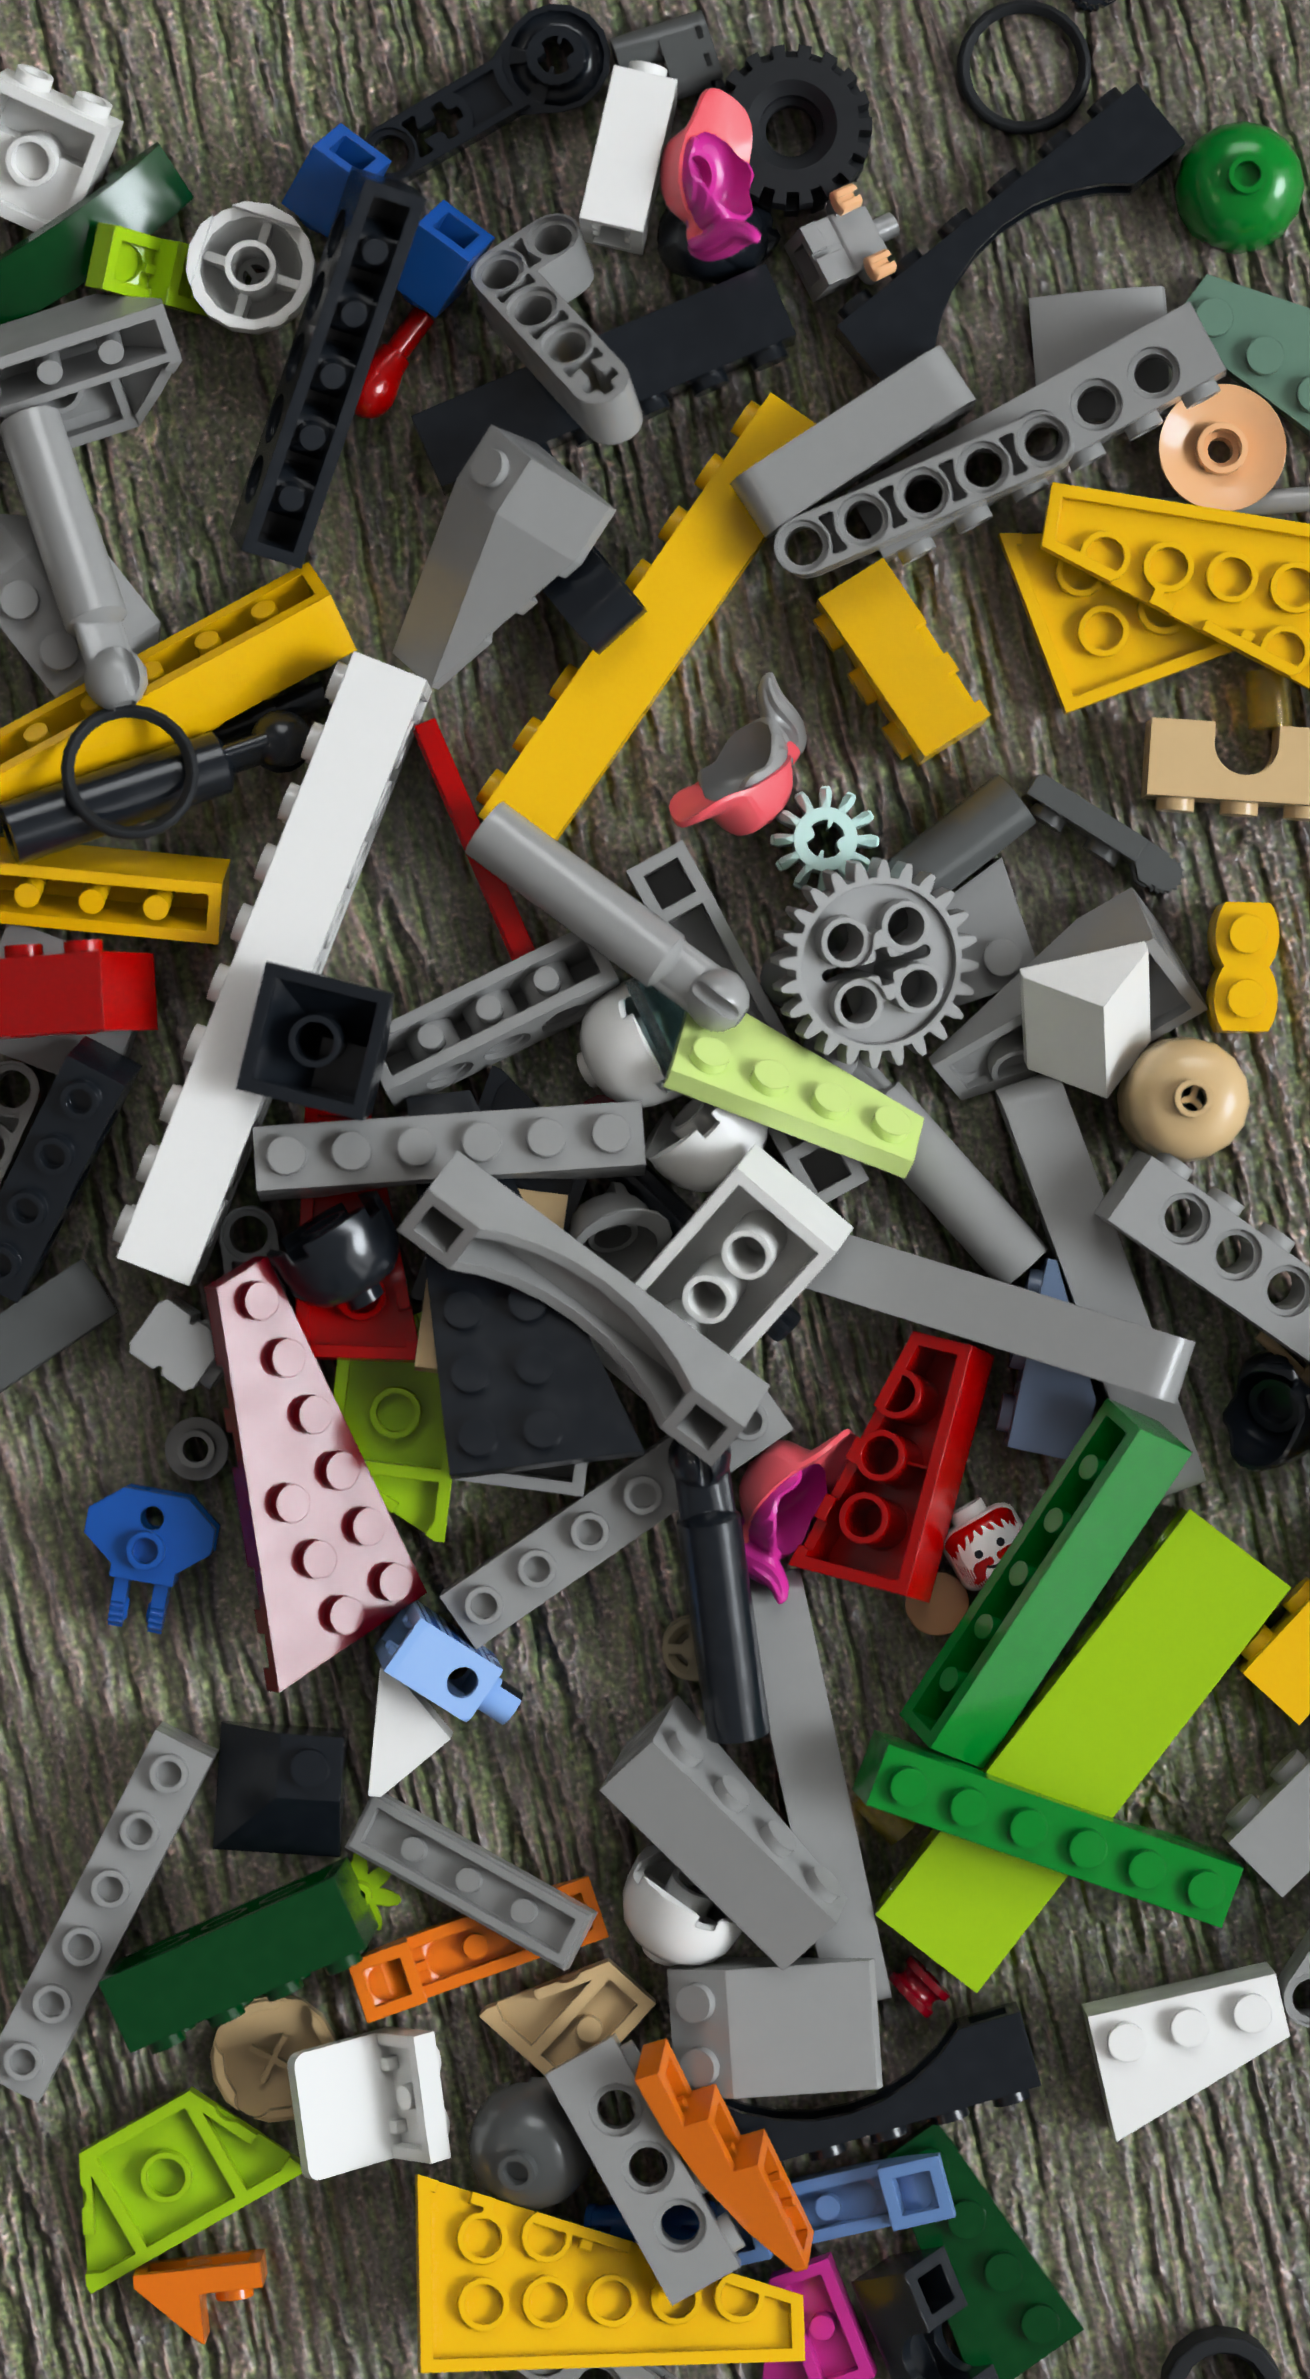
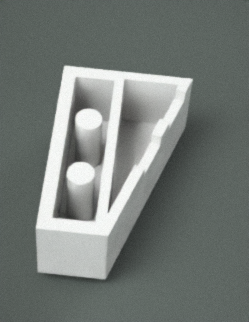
M1267 1962L1081 2004L1109 2128L1116 2142L1290 2037L1277 1976Z

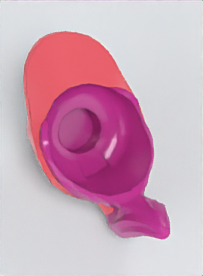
M713 87L707 88L701 93L687 126L665 145L662 151L659 171L660 186L666 206L686 224V239L689 253L696 259L705 262L728 258L746 246L759 243L761 240V234L758 229L750 223L744 222L753 212L750 197V187L754 178V172L750 166L753 141L751 121L746 110L737 100L726 92Z
M850 1429L841 1431L812 1450L789 1440H778L749 1463L739 1486V1504L743 1514L741 1522L749 1577L768 1588L778 1604H783L787 1600L789 1592V1582L781 1560L795 1552L798 1545L803 1543L811 1520L825 1494H830L829 1492L833 1490L848 1462L845 1457L856 1438V1435Z

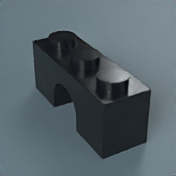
M944 2246L890 2255L851 2282L891 2379H999L993 2364L982 2366L966 2364L957 2358L946 2344L942 2333V2323L966 2307L968 2303Z

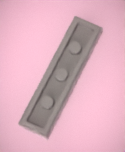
M387 1793L382 1797L370 1796L345 1845V1848L564 1971L571 1967L598 1914L596 1910Z

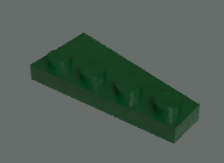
M930 2120L886 2151L884 2156L886 2159L940 2152L956 2216L951 2219L915 2226L912 2229L920 2250L944 2246L968 2303L966 2307L948 2319L964 2363L972 2366L993 2364L999 2379H1015L1083 2331L1084 2328L942 2125H933Z

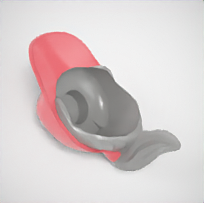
M772 672L762 676L757 688L756 700L760 718L737 730L727 740L718 758L711 765L700 769L697 776L698 782L680 790L671 799L669 811L672 820L678 827H689L712 818L722 829L733 835H749L772 823L789 801L793 785L792 765L796 763L804 752L807 744V734L801 716L781 691Z

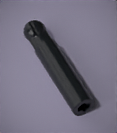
M276 710L270 711L259 718L250 736L226 744L211 731L190 738L189 740L197 756L199 771L197 791L191 806L231 793L236 773L260 765L274 773L292 772L306 761L301 758V754L310 732L306 721L301 716L290 711ZM175 743L75 777V783L86 805L100 818L117 825L136 826L162 817L174 807L183 791L185 765L180 749ZM62 782L0 803V824L8 847L18 865L106 836L94 830L79 818L67 800Z
M673 1438L668 1449V1464L675 1479L680 1518L677 1520V1530L707 1739L718 1744H736L753 1741L770 1732V1721L741 1514L735 1509L730 1473L732 1451L729 1446L711 1467Z

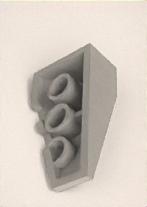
M491 425L456 479L392 653L416 675L427 679L431 688L439 690L492 643L494 631L515 613L522 616L538 603L535 596L557 576L567 578L583 563L617 510L536 442Z

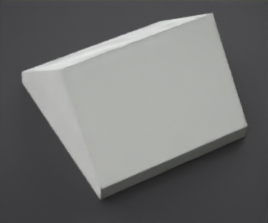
M1145 941L1019 969L1023 1049L1027 1069L1106 1099L1109 1097L1141 1052L1151 1042L1149 951Z

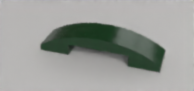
M158 142L106 176L107 184L3 254L0 252V325L35 314L86 282L98 222L113 224L151 235L194 198Z

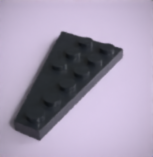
M470 1090L406 1098L408 1116L480 1111ZM496 1179L522 1198L513 1179ZM432 1183L416 1184L418 1201ZM424 1251L451 1480L645 1455V1451L589 1335L543 1301L510 1285L480 1275L449 1270Z

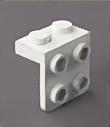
M388 2026L297 2051L289 2057L287 2069L301 2171L306 2178L322 2180L393 2158L427 2164L451 2158L448 2137L450 2121L444 2107L440 2078L441 2055L436 2046L434 2031Z

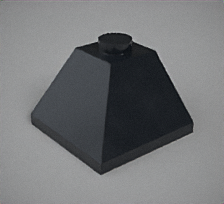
M266 961L236 1089L361 1121L365 1120L373 1112L388 1049L395 993Z
M222 1721L213 1849L340 1857L349 1729Z

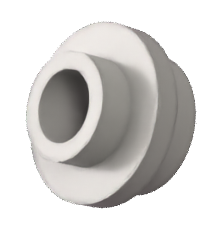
M190 1417L180 1421L171 1429L165 1442V1456L169 1466L176 1474L188 1480L200 1481L216 1475L224 1467L229 1455V1442L226 1433L220 1425L205 1417ZM200 1437L207 1443L208 1454L204 1460L194 1461L186 1455L185 1444L189 1438Z

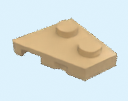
M608 1957L488 2004L480 2011L479 2017L545 2076L549 2070L616 2033L619 2041L622 2042L656 2005V2000Z

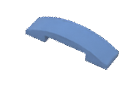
M940 2152L869 2161L789 2179L814 2230L812 2244L892 2226L893 2231L955 2218L956 2216ZM714 2201L718 2212L716 2214L717 2217L728 2212L718 2201ZM729 2213L746 2245L736 2251L741 2259V2266L771 2259L773 2253L749 2234Z

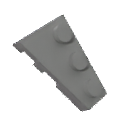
M1002 857L954 892V897L946 910L957 908L967 911L969 917L956 928L957 932L967 933L977 938V942L962 950V957L979 963V968L961 973L960 979L961 982L969 985L975 991L973 995L969 996L956 995L953 1000L956 1006L998 993L1019 973V969L1025 968L1035 958ZM906 929L902 931L900 934H898L896 937H894L893 940L901 937L905 933ZM924 944L911 952L896 957L875 952V961L862 966L858 965L853 969H860L874 974L875 964L898 958L912 959L925 955L927 947ZM917 970L908 973L903 979L901 995L905 1002L914 999L921 988V977ZM857 986L845 992L851 1015L857 1012L862 1002L861 992Z

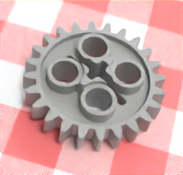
M872 857L868 873H866L861 862L848 860L845 867V880L835 871L828 869L822 871L826 889L820 891L814 887L804 885L801 890L809 903L806 909L802 910L792 906H787L785 909L788 916L796 922L794 930H775L774 936L789 946L788 953L770 957V963L787 969V976L773 983L772 988L778 992L792 994L793 996L781 1008V1013L790 1018L804 1016L798 1024L795 1033L805 1039L818 1034L814 1050L829 1055L837 1047V1060L847 1065H852L860 1052L862 1064L869 1068L877 1069L883 1051L889 1063L900 1066L903 1065L904 1046L920 1056L926 1055L927 1050L923 1036L930 1034L945 1040L948 1036L940 1022L944 1015L960 1020L964 1016L961 1010L953 1003L955 996L973 995L975 991L969 985L960 981L961 973L979 968V963L962 957V950L977 942L976 936L957 932L956 929L969 917L967 911L957 908L946 910L955 893L943 887L931 892L936 876L932 873L921 871L912 879V864L897 861L890 872L886 859ZM903 907L908 915V926L901 937L893 940L888 932V922L891 915ZM844 923L848 930V943L841 953L832 956L827 947L828 936L835 926ZM924 944L927 947L925 955L912 959L898 958L875 964L874 974L860 969H852L838 974L828 981H823L822 979L823 972L832 968H847L872 963L875 961V951L896 957L911 952ZM917 970L921 977V988L914 999L905 1002L901 995L903 979L908 973ZM857 986L861 992V1005L854 1015L845 1018L841 1012V999L848 989Z

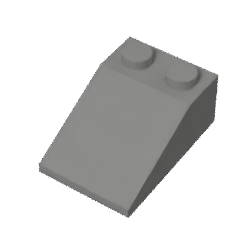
M719 1957L711 1963L695 1966L677 1965L667 1969L672 2050L692 2090L716 2083L723 2099H742L875 2090L883 2087L874 1958L799 1957L783 1971L769 1957Z

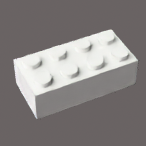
M755 1143L634 1283L739 1362L838 1252L854 1227ZM589 1336L602 1364L645 1401L626 1372L598 1342Z

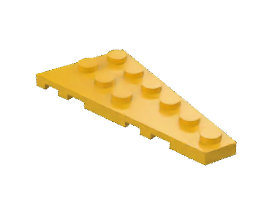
M1056 482L1050 484L1040 544L1041 550L1310 690V524Z
M999 533L997 536L1064 715L1235 652L1041 550L1042 533Z
M415 2174L419 2373L805 2361L804 2300L801 2294L729 2273L672 2306L637 2243Z

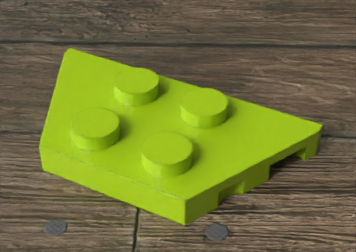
M422 1312L414 1314L418 1337ZM337 1360L333 1396L388 1511L395 1513L418 1528L433 1541L444 1543L446 1540L453 1479L451 1480L449 1473L438 1373L415 1371V1363Z
M193 2086L84 2147L79 2152L80 2185L83 2190L82 2225L86 2244L87 2272L85 2279L90 2294L96 2292L301 2175L300 2158Z

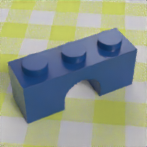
M340 123L313 145L281 204L295 213L307 228L322 233L328 238L351 167L354 166L384 176L392 161ZM442 200L419 221L397 290L401 292L408 303L419 309H424L436 318L462 294L471 279V269L475 261L488 251L495 237L447 201Z

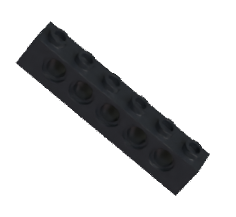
M354 166L351 167L229 531L242 551L300 569L303 566L427 201L413 186Z

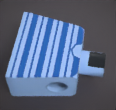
M417 1600L395 1615L373 1647L384 1672L464 1722H468L478 1709L499 1724L504 1725L515 1713L523 1698L521 1691L500 1678L503 1668L493 1652L483 1645L475 1649L463 1631ZM460 1667L468 1668L463 1676L456 1679L448 1678L455 1669Z

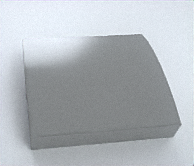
M1165 287L1116 288L1028 298L1035 385L1041 384L1167 314ZM1150 359L1138 367L1135 381L1142 390L1149 393H1158L1170 385L1172 370L1164 361ZM1091 391L1081 399L1078 413L1087 423L1109 420L1115 412L1116 403L1112 396L1104 391ZM1175 404L1160 412V416H1167Z

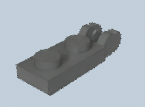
M1043 773L1032 778L1021 797L1033 804L1029 811L1035 820L1057 833H1061L1065 825L1087 838L1082 848L1111 867H1115L1119 859L1127 863L1132 882L1141 888L1147 887L1148 892L1152 891L1155 895L1158 893L1163 895L1165 892L1170 893L1172 889L1177 890L1176 887L1182 884L1181 879L1184 878L1182 871L1184 869L1180 866L1181 862L1178 863L1176 861V857L1170 858L1168 852Z

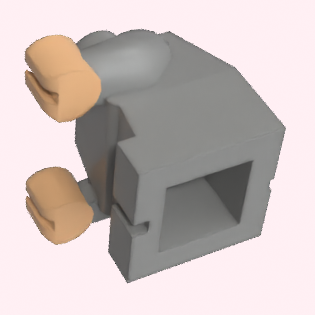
M853 183L846 184L830 192L829 200L826 204L827 217L800 227L784 245L812 302L846 287L858 277L864 284L871 286L880 279L895 273L897 269L895 260L889 263L887 258L892 254L884 243L900 234L896 218L892 213L887 212L872 220L866 206L861 207L863 203L861 195L855 197L853 192L857 187Z

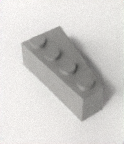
M677 1695L626 1742L600 1791L784 1971L837 1924L847 1901V1896L842 1892V1887L833 1873L816 1861L718 1743L707 1739L706 1728Z

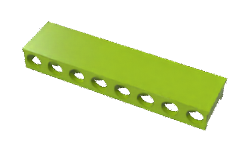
M1181 1507L1017 1718L984 1769L979 1767V1770L1062 1802L1113 1818L1292 1587L1190 1508L1185 1510ZM932 1828L874 1903L877 1910L875 1915L971 1990L978 1993L1068 1875Z

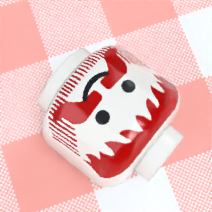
M981 1497L968 1502L953 1512L951 1519L953 1527L948 1531L943 1550L961 1584L970 1591H980L1023 1526L1010 1504L1001 1502L986 1507Z

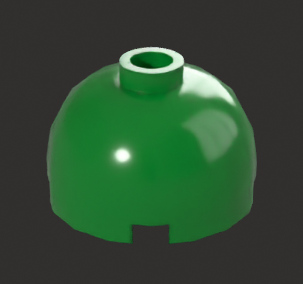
M1241 121L1217 126L1194 142L1181 161L1174 193L1178 214L1192 236L1202 243L1206 241L1213 247L1223 249V252L1241 254L1259 251L1282 237L1299 212L1304 191V181L1300 160L1284 137L1268 126Z

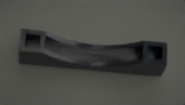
M1138 83L1123 95L1117 87L1104 94L1086 111L1092 119L1073 135L1067 127L1057 132L1037 150V154L1042 160L1024 175L1017 168L1009 171L987 191V194L992 198L987 205L974 215L967 208L961 210L937 231L942 241L925 255H922L917 248L913 249L896 263L897 269L895 273L889 275L893 280L873 296L866 288L849 300L838 311L843 321L837 325L834 336L874 386L927 351L935 348L941 317L952 291L971 263L999 235L1028 216L1062 202L1094 196H1130L1180 155L1185 141Z
M1016 2001L955 2018L939 2042L911 2070L882 2089L848 2103L816 2109H773L740 2102L735 2099H724V2102L740 2135L765 2128L783 2168H785L783 2160L808 2154L811 2161L831 2158L847 2150L846 2142L870 2136L872 2143L896 2139L908 2132L906 2125L931 2118L933 2125L955 2122L969 2115L967 2107L992 2100L994 2107L1017 2104L1030 2097L1029 2089L1042 2085L1021 2012ZM660 2152L664 2169L667 2173V2160L665 2156Z

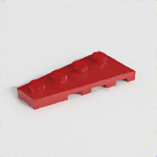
M305 1106L304 1123L357 1120ZM371 1114L366 1119H373V1115ZM388 1188L351 1192L329 1197L301 1199L300 1225L341 1202L348 1213L363 1207L364 1205L358 1195L377 1190L394 1222ZM400 1246L394 1269L379 1282L384 1293L365 1307L356 1311H350L345 1302L331 1308H322L307 1305L296 1298L295 1316L316 1359L415 1363L418 1333Z

